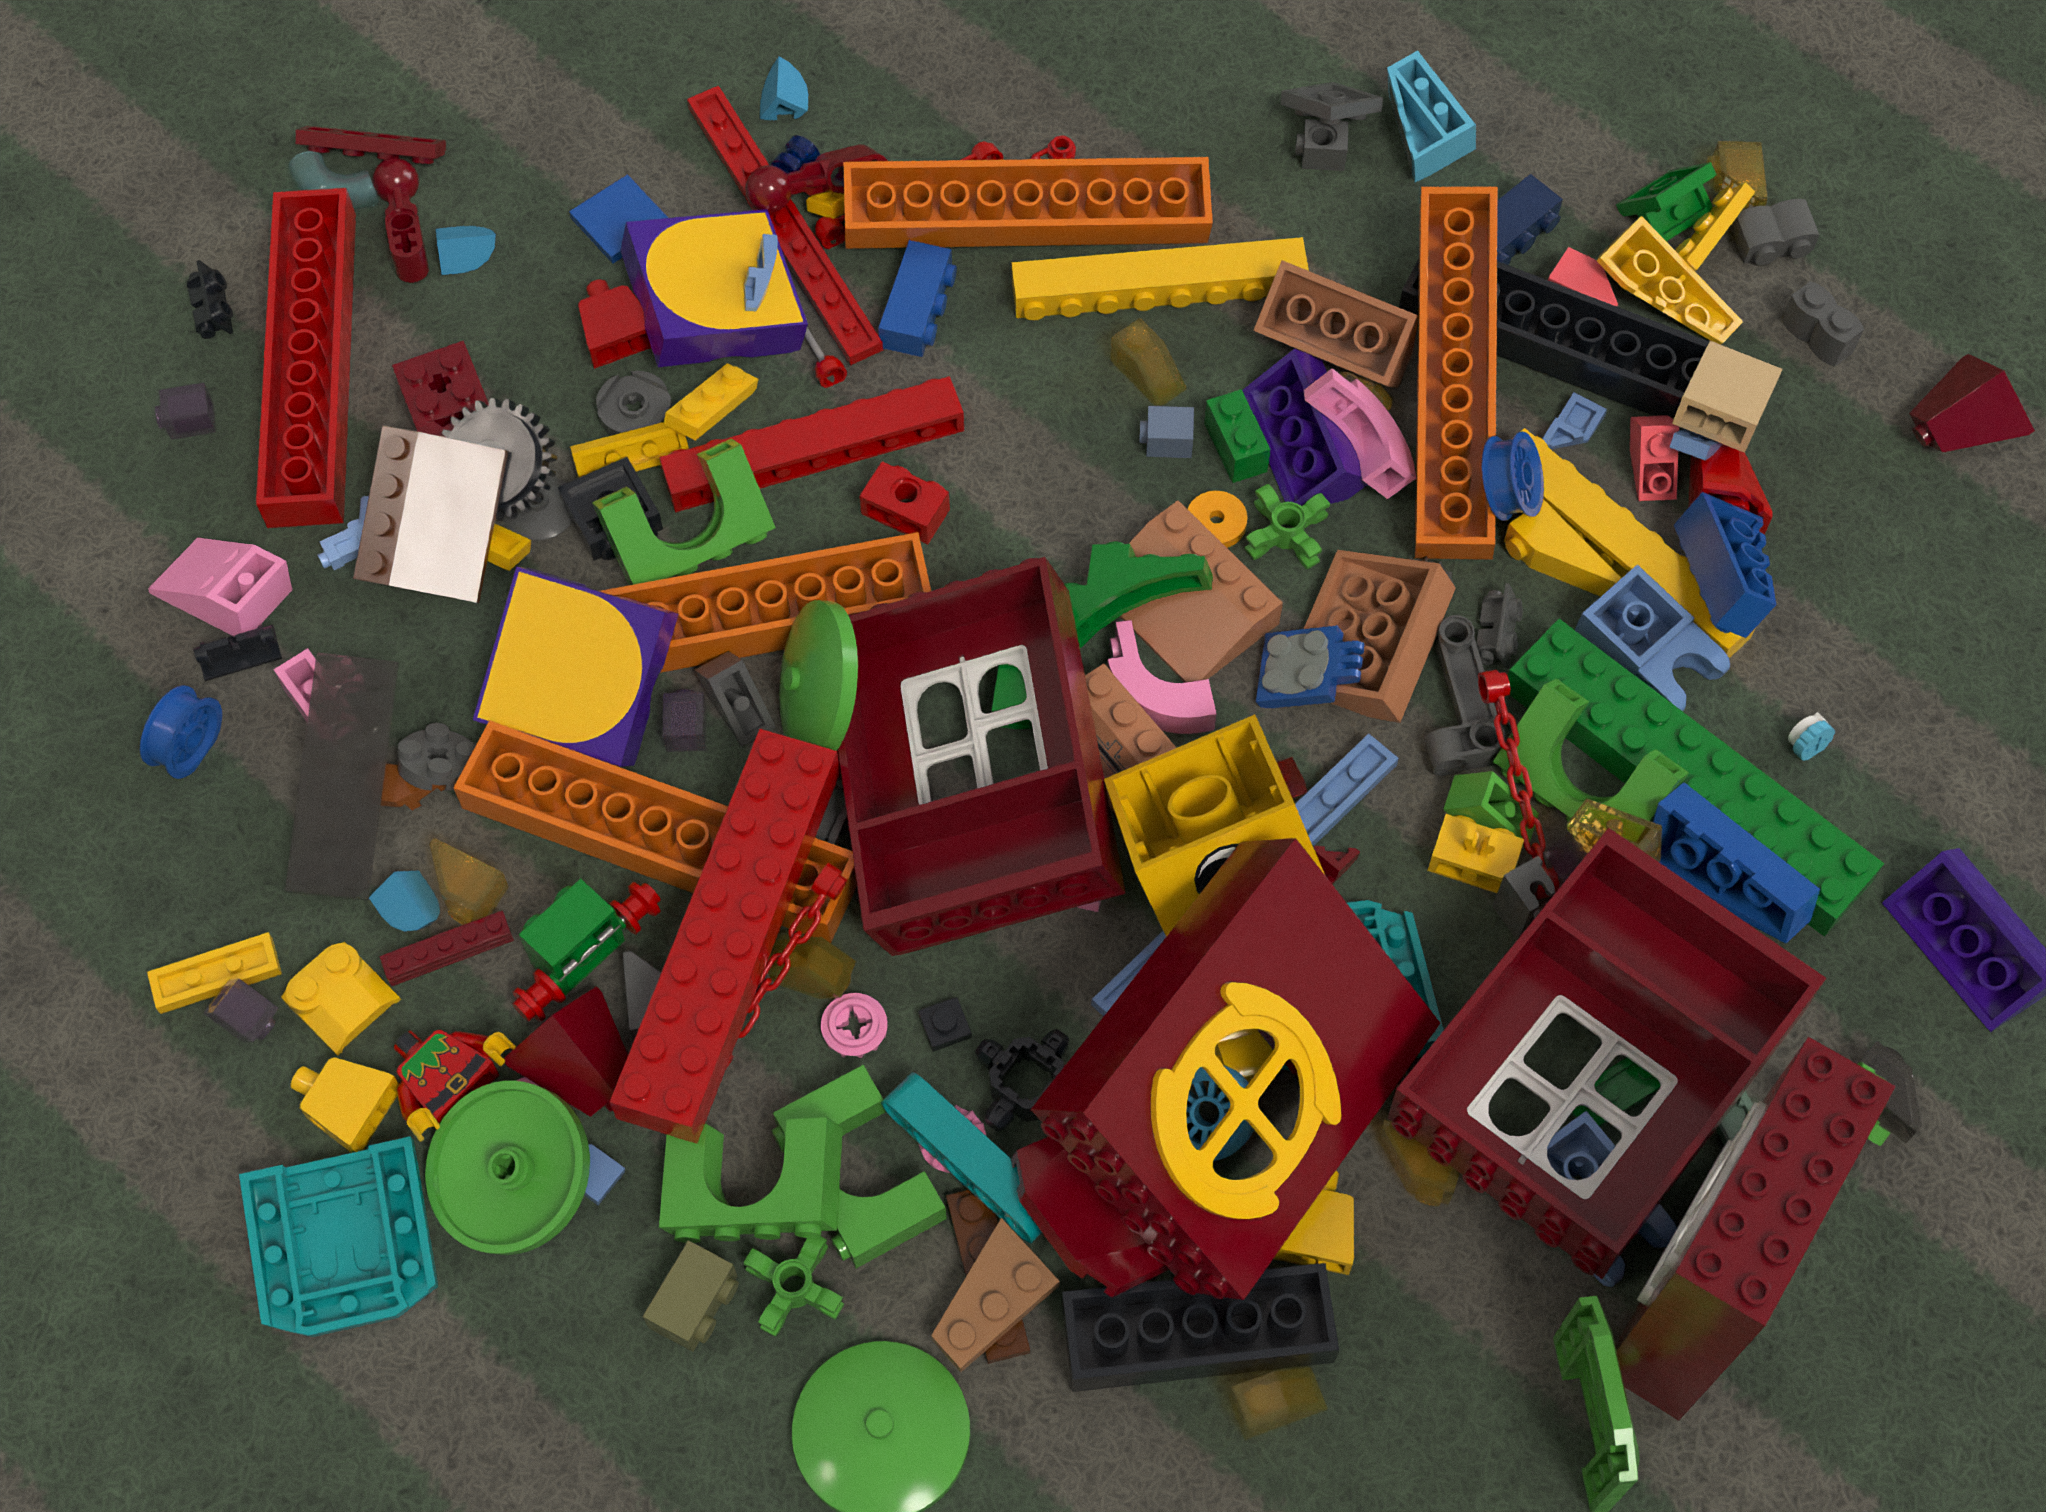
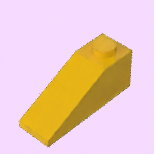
M1544 499L1542 507L1536 516L1529 517L1523 513L1508 525L1504 539L1508 553L1515 560H1522L1531 569L1600 597L1621 579Z

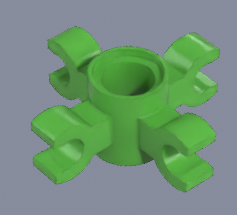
M1269 484L1256 490L1255 494L1259 499L1254 501V505L1271 523L1264 529H1257L1246 537L1250 544L1245 546V550L1251 558L1256 560L1266 554L1270 548L1277 546L1281 549H1293L1299 561L1306 569L1318 564L1320 559L1317 555L1322 552V549L1304 530L1309 525L1317 524L1328 517L1325 509L1330 506V503L1324 495L1319 493L1309 499L1305 505L1300 506L1294 502L1281 503L1275 490ZM1287 524L1294 528H1284L1281 525Z
M822 1236L807 1238L797 1259H788L780 1264L774 1262L763 1253L753 1248L751 1249L743 1263L747 1266L745 1270L751 1275L773 1284L776 1292L771 1303L766 1307L758 1321L761 1324L760 1329L776 1337L791 1308H799L806 1304L815 1307L826 1316L836 1320L844 1306V1303L841 1302L843 1297L815 1284L812 1278L814 1269L823 1259L829 1248L826 1245L827 1239ZM792 1276H799L805 1280L804 1286L796 1292L785 1291L782 1286Z

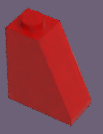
M1723 444L1707 460L1691 455L1688 508L1702 492L1762 517L1764 525L1759 529V532L1765 534L1772 520L1773 511L1746 454Z

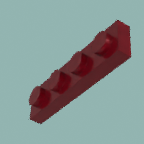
M305 126L296 129L295 144L308 145V151L326 153L330 152V148L343 149V155L364 156V151L376 152L379 159L399 158V155L412 156V162L431 164L434 163V159L445 155L446 140L317 126Z

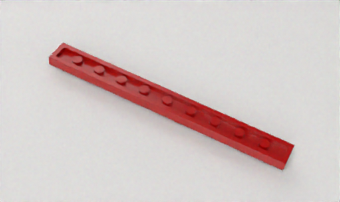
M719 85L688 98L687 103L690 112L752 210H757L747 199L745 191L746 181L755 169L769 165ZM790 198L784 208L777 212L769 213L787 266L850 366L883 351L882 340Z

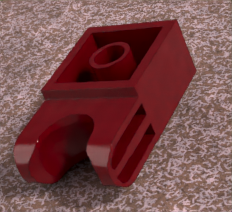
M464 340L392 365L417 432L445 437L442 434L443 429L452 431L455 427L450 419L452 417L460 420L464 418L462 413L463 407L476 411L475 401L478 400L486 403L487 406L489 405Z

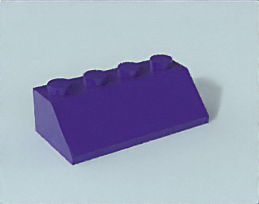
M1293 349L1242 391L1271 449L1269 464L1284 501L1294 502L1303 506L1309 499L1319 493H1322L1330 504L1347 500L1368 485L1362 480L1357 453L1344 432L1332 420L1305 401L1304 390L1327 373L1322 359Z
M1960 848L1942 851L1882 902L1990 1032L2046 995V948Z

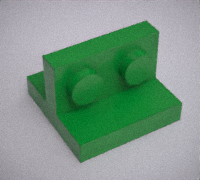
M1711 162L1669 170L1618 202L1616 206L1623 217L1631 215L1642 216L1667 242L1695 224L1704 214L1713 209L1703 184L1717 174Z

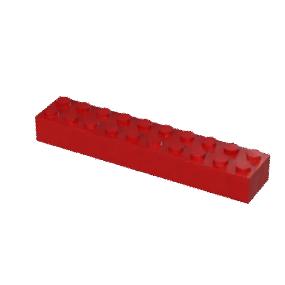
M347 188L273 192L256 506L267 528L344 523L356 213Z
M759 729L610 1099V1105L616 1119L692 1143H698L839 777L840 767L836 750Z

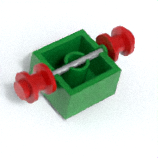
M579 879L573 886L563 888L556 895L553 904L542 914L538 913L532 916L523 926L519 937L531 964L536 968L533 972L535 983L527 990L517 987L512 991L516 998L512 1005L516 1011L528 1022L533 1018L542 1022L546 1018L544 1008L551 1001L560 1004L566 1000L565 996L625 941L623 929L626 928L635 935L641 931L640 919L646 914L656 917L661 912L657 905L661 899L647 883H643L640 886L632 882L628 886L630 896L622 903L612 900L608 904L582 879Z

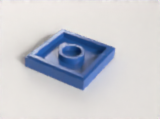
M628 174L569 211L570 217L612 264L623 258L620 250L626 222L668 218Z

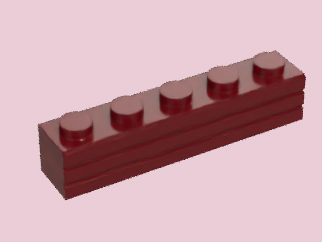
M502 910L379 957L386 978L392 987L512 942L514 938Z

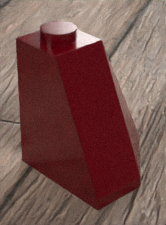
M1970 354L1963 356L1909 413L1915 424L1912 431L1916 439L1924 447L1929 445L1942 453L2027 436L2035 431L2005 371Z
M596 986L550 1016L503 1059L509 1068L540 1087L552 1091L565 1102L591 1117L604 1107L609 1113L613 1111L610 1099L628 1054L604 996Z

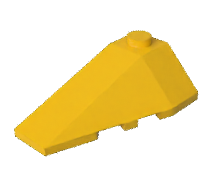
M1642 216L1622 232L1597 259V262L1622 288L1712 342L1720 345L1723 344L1743 323L1733 310Z

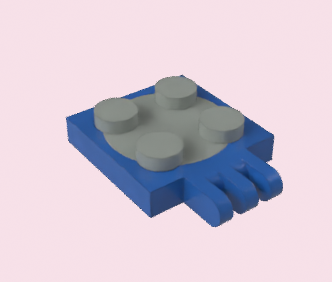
M1338 625L1266 633L1256 703L1261 708L1269 709L1335 702L1337 685L1360 682L1361 671L1358 669L1362 667L1363 658L1359 655L1364 653L1365 644L1361 641L1343 642L1344 633Z

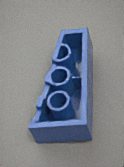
M1702 492L1674 524L1680 539L1679 544L1687 556L1690 571L1696 578L1700 588V595L1711 615L1710 620L1712 624L1724 633L1732 632L1747 638L1776 606L1772 576L1765 571L1770 565L1769 556L1762 553V548L1767 544L1765 534L1759 532V529L1764 525L1763 518Z
M1683 782L1658 803L1646 854L1746 923L1785 944L1811 921L1820 888Z

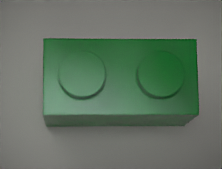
M1242 389L1206 400L1204 424L1232 483L1266 473L1268 471L1271 449Z

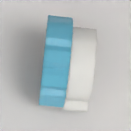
M1817 712L1815 715L1801 720L1790 732L1788 741L1793 745L1794 753L1801 760L1805 761L1828 746L1833 739L1835 730Z

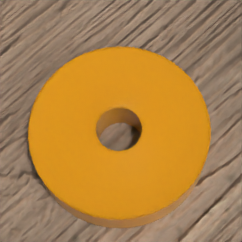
M1209 491L1200 494L1190 503L1188 510L1226 548L1235 545L1244 536L1247 527V511L1243 503L1234 495L1224 491ZM1212 517H1220L1223 521L1221 523H1213L1210 519Z

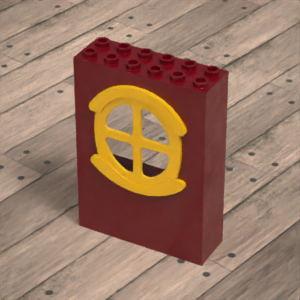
M1296 838L1244 841L1239 843L1031 1110L1042 1122L1040 1126L1044 1133L1051 1139L1059 1142L1069 1153L1068 1160L1078 1170L1086 1173L1096 1184L1095 1191L1105 1201L1113 1204L1123 1215L1121 1217L1123 1224L1132 1232L1139 1234L1149 1245L1147 1248L1149 1254L1158 1262L1165 1264L1175 1275L1173 1280L1180 1289L1191 1295L1200 1293L1212 1295L1218 1299L1227 1297L1244 1300L1438 1028L1440 1022ZM1244 1029H1257L1273 1051L1249 1084L1242 1088L1216 1057L1215 1047L1219 1041L1234 1032ZM1284 1064L1298 1079L1300 1085L1298 1116L1293 1132L1287 1140L1281 1136L1258 1107L1260 1096ZM1202 1067L1228 1097L1230 1108L1202 1147L1197 1150L1189 1138L1186 1110L1192 1080L1196 1071ZM1246 1120L1271 1149L1273 1159L1264 1170L1248 1178L1239 1180L1222 1178L1214 1171L1213 1161L1240 1123Z

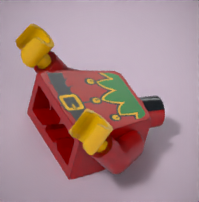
M438 1029L423 1042L412 1031H407L396 1041L394 1050L405 1059L396 1070L401 1079L396 1090L402 1118L407 1122V1125L418 1141L424 1140L422 1133L427 1128L435 1127L438 1130L444 1116L465 1095L484 1085L491 1084L499 1076L494 1063L489 1058H492L499 1066H502L505 1063V1060L501 1057L503 1051L509 1048L513 1050L516 1048L503 1033L496 1032L487 1036L455 1031L447 1034Z

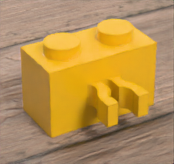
M1446 814L1427 871L1497 893L1503 876L1516 868L1524 839L1516 837L1513 832L1507 829H1492L1476 824L1473 819L1466 816Z

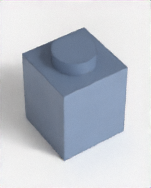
M1148 406V420L1140 421L1139 443H1147L1146 457L1192 458L1194 407Z

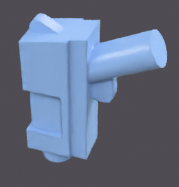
M369 496L361 498L359 519L350 521L347 524L348 529L319 541L324 552L318 554V557L324 569L332 566L333 570L343 567L345 563L357 558Z

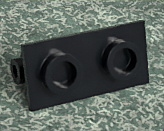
M198 260L196 261L198 272L191 273L186 282L191 305L197 308L192 311L196 332L204 339L213 338L216 335L215 331L221 329L232 334L231 318L233 317V311L226 300V280L218 270H213Z
M261 624L258 625L257 629L237 634L235 637L223 638L210 643L203 641L200 642V646L193 648L195 658L201 664L205 681L282 659L273 625L263 627Z

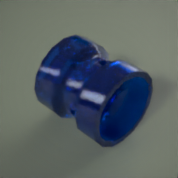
M794 135L786 143L785 152L779 153L771 163V166H776L785 173L798 171L803 164L815 161L820 156V152L807 138Z

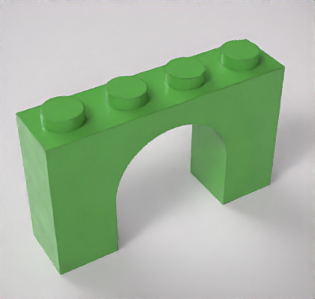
M729 439L697 454L713 492L714 511L707 527L691 540L672 543L658 539L650 528L636 493L628 487L592 502L628 585L666 579L674 575L683 576L691 574L698 569V564L709 559L713 561L723 559L733 552L732 548L743 543H757L767 537L766 532L776 528L741 444L733 439Z
M1557 678L1544 684L1517 725L1520 737L1517 751L1521 765L1526 767L1529 773L1532 790L1534 791L1533 796L1542 804L1548 807L1555 806L1566 814V820L1573 827H1578L1581 831H1586L1590 827L1594 832L1593 835L1598 836L1600 839V831L1602 829L1606 831L1610 828L1637 847L1653 825L1658 803L1680 786L1689 772L1655 749L1643 757L1618 794L1608 797H1597L1579 790L1565 774L1561 761V750L1565 737L1589 701ZM1502 748L1493 762L1502 768L1501 773L1507 778V770L1510 765L1506 750ZM1522 772L1519 777L1513 775L1515 783L1520 784L1522 782L1525 785ZM1588 811H1589L1591 815H1590L1589 818L1587 819V818L1585 817V815H1586V814L1588 813ZM1582 819H1583V820L1585 821V823H1584L1583 826L1581 827V826L1579 825V823H1580V822L1582 821ZM1594 820L1600 824L1597 830L1592 826Z
M862 1065L775 1111L773 1115L777 1127L772 1129L771 1132L782 1152H784L786 1119L828 1117L843 1128V1136L885 1113V1109L881 1104L883 1098L866 1068ZM925 1171L893 1189L873 1197H857L839 1189L837 1230L835 1231L837 1235L832 1237L831 1241L841 1260L845 1261L850 1258L857 1269L946 1220V1208Z
M828 1117L786 1119L784 1163L781 1176L773 1190L766 1197L752 1205L743 1207L730 1206L722 1192L721 1168L724 1134L705 1124L697 1144L667 1135L659 1228L674 1235V1240L682 1243H687L688 1240L692 1243L700 1242V1236H714V1239L720 1241H738L741 1234H754V1237L758 1239L775 1240L780 1238L781 1233L795 1232V1236L818 1238L821 1236V1231H836L843 1128Z

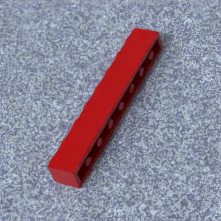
M949 376L941 379H930L920 385L906 389H894L884 395L870 399H858L851 404L834 409H822L815 414L798 419H786L766 428L750 429L730 438L714 439L705 445L687 450H675L669 455L659 458L674 510L679 512L714 502L712 489L697 454L729 439H733L741 444L759 489L963 432L964 412Z

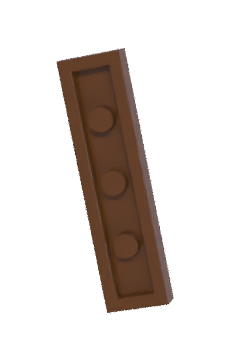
M970 1190L946 1195L966 1276L998 1224L995 1213ZM1021 1319L985 1351L988 1364L1030 1353L1023 1320Z

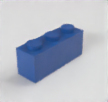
M909 240L878 328L879 337L883 342V349L923 357L926 345L933 346L937 333V324H934L937 315L943 316L945 312L947 295L944 292L946 286L953 287L957 273V266L952 265L951 249Z

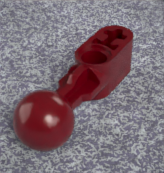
M859 144L823 153L815 161L805 163L800 170L785 173L776 166H761L749 175L745 187L746 196L751 205L757 210L767 209L769 213L777 212L787 205L793 194L805 192L811 196L829 191L844 194L843 162L888 160L869 146ZM839 167L837 175L831 179L833 170Z
M389 158L382 161L374 170L372 177L373 188L382 200L389 203V207L385 210V225L396 274L404 282H417L424 279L429 272L418 209L410 201L419 188V177L415 168L406 160Z

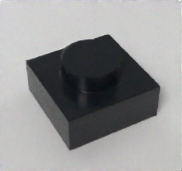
M957 997L918 1011L933 1052L972 1038L971 1030Z

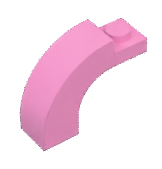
M1330 369L1304 390L1305 401L1332 420L1350 440L1357 453L1362 480L1389 499L1416 479L1413 458L1399 427L1378 398L1357 378L1350 383L1335 370Z
M1132 621L1116 622L1115 638H1109L1111 659H1108L1107 667L1162 731L1177 734L1214 731L1216 710L1209 679L1187 683H1170L1153 676L1147 671L1140 660Z

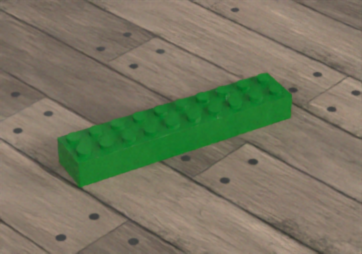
M1558 619L1509 670L1510 696L1527 709L1543 685L1556 678L1588 700L1589 703L1565 738L1623 783L1627 782L1643 757L1655 749L1689 772L1683 781L1820 888L1814 912L1808 925L1825 937L1873 882L1885 864L1561 619Z

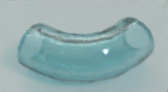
M313 151L302 152L292 158L289 163L291 176L301 191L347 188L354 210L370 208L380 204L367 170L347 175L334 173L328 169L322 155Z

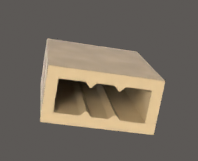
M1710 341L1682 397L1672 424L1745 453L1782 369Z

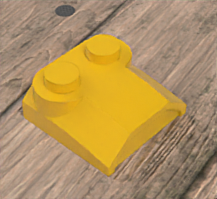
M345 942L331 945L321 952L289 981L286 990L281 996L286 1005L337 1056L342 1053L345 1046L391 1005L397 1004L401 1000L358 955L357 951Z

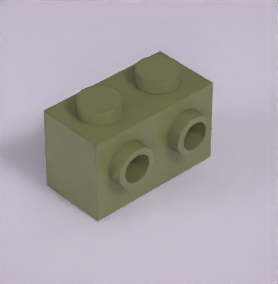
M688 1240L643 1315L647 1327L694 1352L699 1342L704 1344L711 1336L716 1325L714 1316L721 1304H729L737 1291L739 1282L736 1281L738 1276L734 1264Z

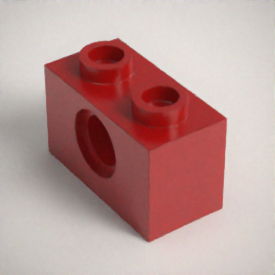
M883 461L859 496L862 515L904 534L918 532L920 541L927 545L950 510L949 491H946L940 484L934 481H924L913 476L904 467L891 466ZM904 499H911V500H913V501L908 502V503L900 502V501H902V500H904Z

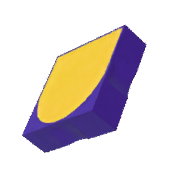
M767 209L626 222L620 251L633 292L638 297L643 308L644 326L658 367L710 362L715 359L731 356L758 357L786 354L801 350L808 323L779 241L771 279L764 300L756 312L745 311L744 282L748 267H757V254L762 235H776Z
M516 566L473 720L483 724H488L490 720L619 767L634 766L650 715L653 687L659 673L663 669L678 613L626 597H617L588 588L584 584L542 571Z

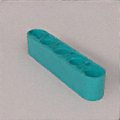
M911 1072L881 1101L885 1111L900 1127L1000 1219L1002 1218L1018 1236L1026 1242L1032 1243L1042 1233L1019 1201L1017 1187L1020 1181L1017 1166L1012 1168L1011 1158L921 1076Z

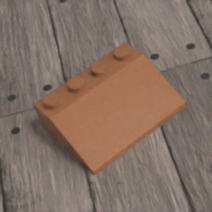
M1178 500L1149 521L1129 543L1136 557H1142L1147 554H1154L1160 557H1177L1183 554L1205 556L1213 574L1212 590L1183 592L1156 599L1120 616L1123 621H1132L1134 632L1184 683L1209 679L1266 633L1279 625L1283 602Z
M1337 550L1304 629L1338 625L1344 633L1343 642L1361 641L1365 644L1364 653L1359 655L1363 658L1362 667L1358 669L1361 671L1360 682L1337 685L1335 702L1332 704L1369 718L1401 723L1456 589L1439 563Z

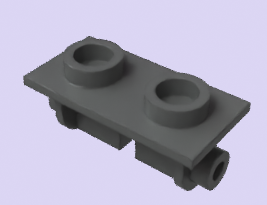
M1509 583L1505 584L1504 594L1497 590H1491L1483 598L1480 624L1481 626H1493V629H1479L1476 644L1483 665H1491L1494 660H1501L1505 669L1510 668L1511 655L1517 654L1518 638L1515 626L1516 622H1520L1523 616L1522 601L1520 598H1516Z

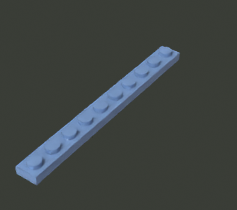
M1367 734L1295 804L1313 846L1397 766L1399 758L1370 734ZM1164 931L1092 998L1091 1005L1104 1016L1166 938Z

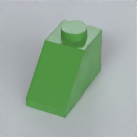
M1493 771L1454 776L1443 809L1451 816L1462 815L1469 817L1476 824L1492 829H1507L1513 832L1516 837L1522 838L1520 822L1523 818L1519 802L1513 799L1509 786ZM1531 806L1533 816L1538 818L1539 813ZM1526 827L1529 843L1534 831V827L1532 829H1527Z

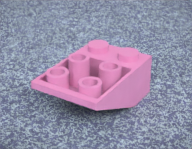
M196 538L148 590L150 594L235 637L237 634L257 629L258 625H261L292 591V585L286 560L256 545Z

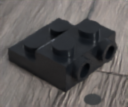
M624 457L558 487L560 497L573 518L578 533L594 561L601 557L604 560H613L616 556L592 502L622 488L628 487L636 493L654 535L657 537L658 531L663 530L659 511L628 457Z

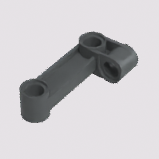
M1460 615L1446 617L1441 622L1435 642V651L1440 659L1458 726L1438 729L1427 736L1424 735L1433 772L1439 776L1492 765L1502 749L1498 743L1494 727V719L1497 715L1494 703L1485 704L1481 699L1478 689V674L1485 671L1474 638V626L1470 620ZM1448 637L1458 638L1462 642H1452ZM1501 725L1502 734L1505 741V730ZM1477 740L1489 741L1493 746H1482Z

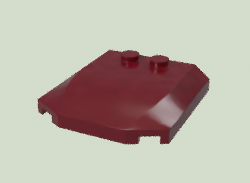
M1048 1136L1015 1152L1011 1163L1012 1168L1017 1166L1020 1181L1017 1187L1019 1201L1070 1271L1082 1279L1087 1274L1107 1286L1104 1293L1114 1297L1169 1270L1165 1264L1158 1262L1149 1254L1147 1250L1149 1245L1143 1238L1123 1224L1121 1220L1123 1215L1117 1208L1097 1194L1095 1191L1096 1184L1091 1178L1070 1163L1068 1160L1069 1153L1059 1142Z

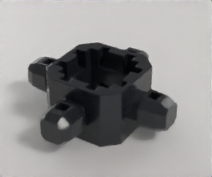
M1054 1029L1040 1041V1044L1030 1037L1017 1038L1012 1041L1005 1051L1003 1045L992 1039H984L975 1050V1055L981 1064L990 1069L991 1096L995 1100L986 1111L985 1123L995 1131H1002L1014 1120V1114L1025 1122L1039 1120L1031 1108L1064 1067V1062L1061 1058L1069 1045V1037L1058 1029ZM1023 1058L1028 1062L1031 1059L1044 1071H1048L1052 1078V1081L1043 1089L1039 1097L1035 1096L1032 1101L1027 1097L1022 1100L1019 1094L1009 1087L1003 1086V1079L1008 1075L1017 1062L1020 1063Z

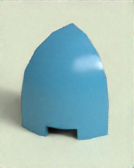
M778 56L763 87L760 102V119L777 120V115L794 114L793 118L797 119L808 111L807 84L800 72L791 63Z
M477 226L437 228L436 238L441 274H458L478 269L489 260L495 248L496 234L490 229Z
M419 870L393 872L369 897L381 917L392 927L404 932L423 929L435 922L440 914L439 902Z

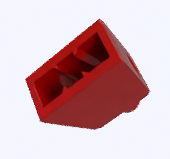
M598 279L592 281L586 288L589 297L581 300L578 306L594 369L651 348L644 326L643 308L630 288L621 285L610 289L605 280Z

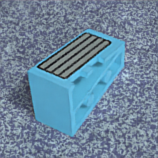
M1418 50L1387 68L1389 98L1415 182L1432 175L1476 149V124Z

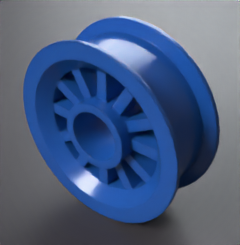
M1523 431L1516 433L1514 438L1509 440H1502L1498 436L1490 437L1485 443L1482 454V478L1487 501L1492 512L1501 521L1509 520L1515 513L1523 512L1529 517L1536 516L1543 503L1544 477L1540 456L1533 439Z
M187 685L177 686L166 693L154 707L144 726L140 741V755L143 762L149 766H165L168 774L176 779L192 774L218 738L222 724V708L220 703L211 697L198 698L194 689Z

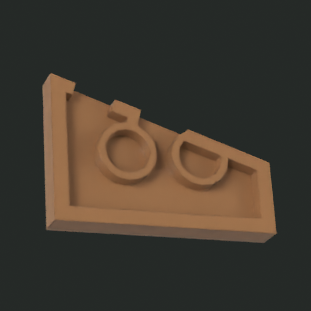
M1002 1218L931 1335L932 1341L960 1372L966 1369L1060 1285V1281Z

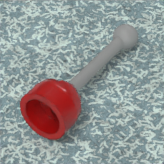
M807 327L805 338L819 359L814 370L821 386L828 388L844 381L847 376V370L843 363L833 355H824ZM834 375V382L828 380L827 377Z

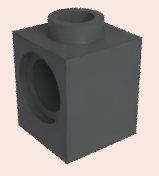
M1305 119L1304 134H1297L1295 156H1302V169L1345 170L1348 151V122L1341 121L1340 124L1331 125L1321 123L1319 120Z

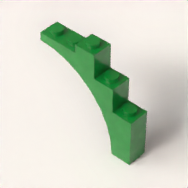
M1116 541L1107 544H1093L1087 585L1077 583L1064 584L1070 594L1079 647L1082 648L1099 630L1124 613L1150 601L1183 592L1212 590L1213 574L1206 557L1195 554H1183L1177 557H1160L1154 554H1147L1142 557H1136L1131 544ZM1009 664L999 665L992 712L1025 702L1027 698L1025 682L1021 671L1017 667ZM1022 720L1001 726V728L1033 729L1030 720Z

